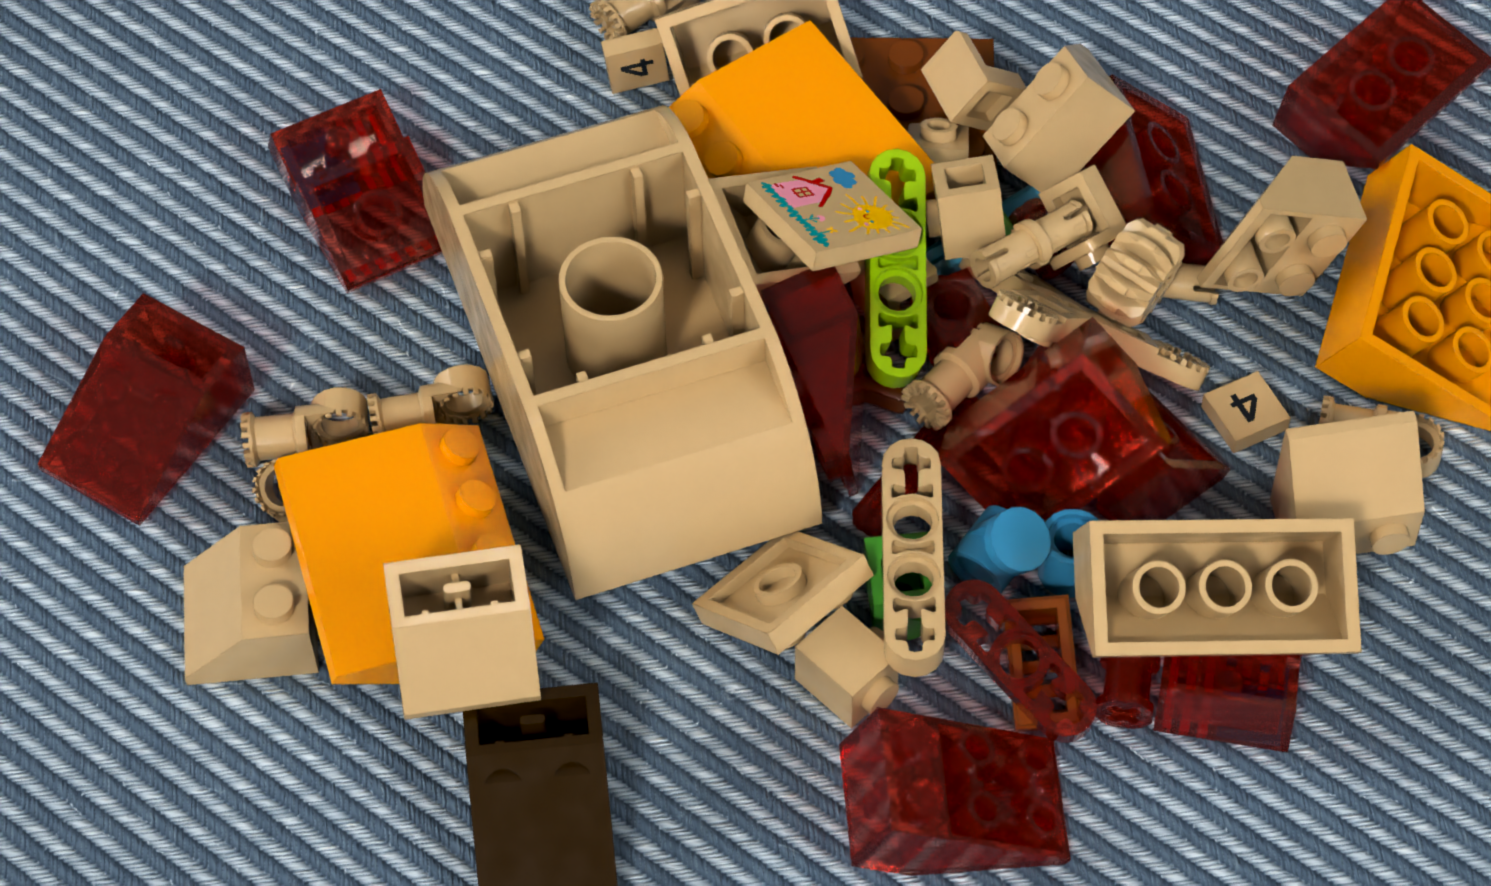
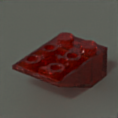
M836 267L817 271L808 269L761 290V295L788 362L806 425L808 427L815 424L809 427L817 446L814 449L823 471L830 483L841 479L849 497L858 494L866 374L865 347L858 312Z
M143 293L103 338L37 464L39 470L140 526L254 392L255 388L245 347Z
M877 707L839 744L852 867L917 876L1063 865L1071 860L1053 739Z

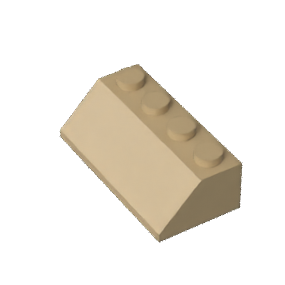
M1354 518L1088 521L1073 532L1075 599L1093 658L1359 654L1362 652Z

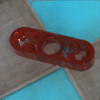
M966 580L954 586L945 599V627L954 640L1046 737L1061 743L1074 742L1084 737L1090 731L1097 712L1096 698L1090 687L991 584L982 580ZM964 599L973 605L978 604L981 600L989 604L986 608L985 618L997 633L1004 622L1009 623L1012 629L1003 632L996 638L989 652H986L980 646L988 642L989 634L974 620L965 626L959 622L962 616L960 602ZM1013 644H1025L1031 647L1039 659L1037 670L1026 678L1019 679L1009 676L1004 672L1000 664V655L1004 649ZM1050 670H1053L1059 676L1051 681L1050 689L1063 701L1070 700L1075 696L1081 702L1077 710V716L1081 721L1075 725L1067 718L1058 723L1051 720L1050 717L1053 713L1054 704L1042 690L1035 701H1032L1026 695V693L1037 689L1044 682Z

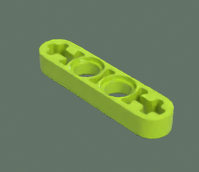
M891 149L877 155L870 166L867 177L891 198V183L885 180L889 170L898 171L900 181L905 182L899 197V207L922 228L918 247L865 259V362L867 371L873 380L885 387L901 388L916 379L925 363L927 355L926 177L924 167L916 156L905 150ZM889 283L901 284L910 292L913 303L906 310H891L881 302L878 293L879 289ZM903 328L899 337L900 353L909 358H906L902 368L892 367L891 357L884 356L883 354H886L891 343L892 329Z

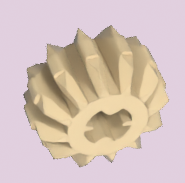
M1143 218L1127 223L1123 231L1118 233L1111 246L1106 249L1102 260L1095 267L1096 270L1088 281L1086 302L1098 309L1100 315L1113 323L1116 321L1127 328L1143 323L1147 315L1152 313L1156 304L1164 296L1168 286L1174 280L1176 272L1182 265V259L1185 256L1184 244L1174 238L1173 233L1161 225H1154Z

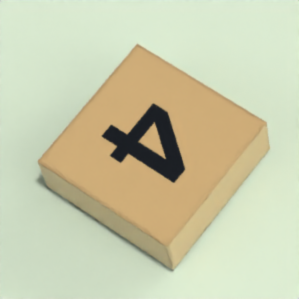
M657 28L601 41L612 94L669 81L664 47Z
M1258 371L1203 394L1201 407L1233 454L1280 434L1289 428L1291 417Z

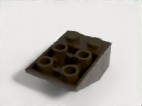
M598 682L540 688L541 700L463 711L478 886H618Z

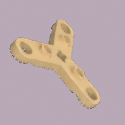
M961 259L959 268L979 282L984 277L990 275V271L976 278L970 266V259ZM1025 270L991 288V290L997 293V296L988 313L989 316L1039 345L1050 348L1053 342H1082L1094 347L1095 350L1092 356L1110 367L1126 372L1129 365L1133 364L1171 382L1196 391L1200 390L1210 369L1206 362L1192 356L1189 352H1185L1181 356L1182 350L1178 347H1173L1171 344L1160 340H1152L1148 334L1133 327L1127 328L1116 321L1114 323L1098 312L1080 305L1038 276L1024 272Z

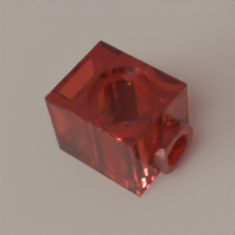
M968 268L947 276L938 275V281L926 288L927 357L933 367L934 359L946 347L957 348L971 334L973 328L978 329L977 325L980 323L988 322L1000 327V323L989 316L988 313L991 307ZM910 297V307H911V305H912V303H913L912 297Z

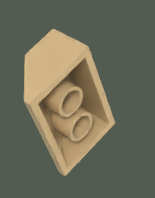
M706 0L658 16L655 19L680 96L697 80L809 20L817 26L856 73L863 77L838 0Z

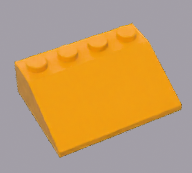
M811 20L697 80L669 106L687 131L708 179L814 166L819 168L852 161L867 176L870 166L877 155L886 150L901 149L910 152L919 159L924 167L926 177V200L935 199L931 164L934 161ZM889 170L885 180L890 181L891 198L899 206V197L905 182L900 181L898 171ZM842 286L821 296L820 298L810 302L809 304H811L816 309L819 308Z
M1411 144L1367 176L1360 201L1367 220L1349 241L1315 368L1365 398L1491 431V193Z
M418 423L279 457L274 464V470L331 684H399L383 563L515 545L479 425ZM528 587L535 649L537 651L545 638Z

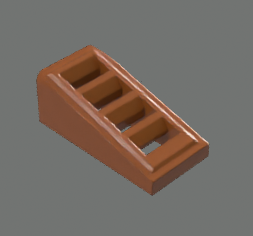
M1069 595L1002 600L1001 618L1015 732L1082 727ZM1055 625L1056 635L1020 637L1019 627ZM1058 648L1059 659L1022 662L1021 651ZM1061 672L1062 683L1025 686L1024 675ZM1064 697L1065 709L1027 712L1026 700Z

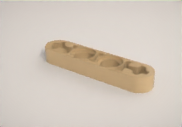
M910 438L899 440L890 445L885 451L882 460L884 654L891 668L905 676L919 677L928 675L937 669L943 660L945 649L941 461L938 452L925 441ZM904 465H917V494L905 495ZM915 516L925 520L931 529L921 538L909 539L899 535L894 529V525L903 517ZM914 572L927 577L932 583V587L923 595L908 596L897 589L895 581L905 573ZM908 618H921L920 636L923 644L922 651H909L907 643Z

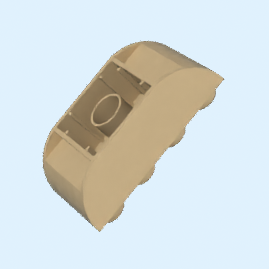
M661 105L424 173L423 197L426 211L575 600L822 524L821 497L813 450L801 403L783 348L694 145L681 121L669 107Z

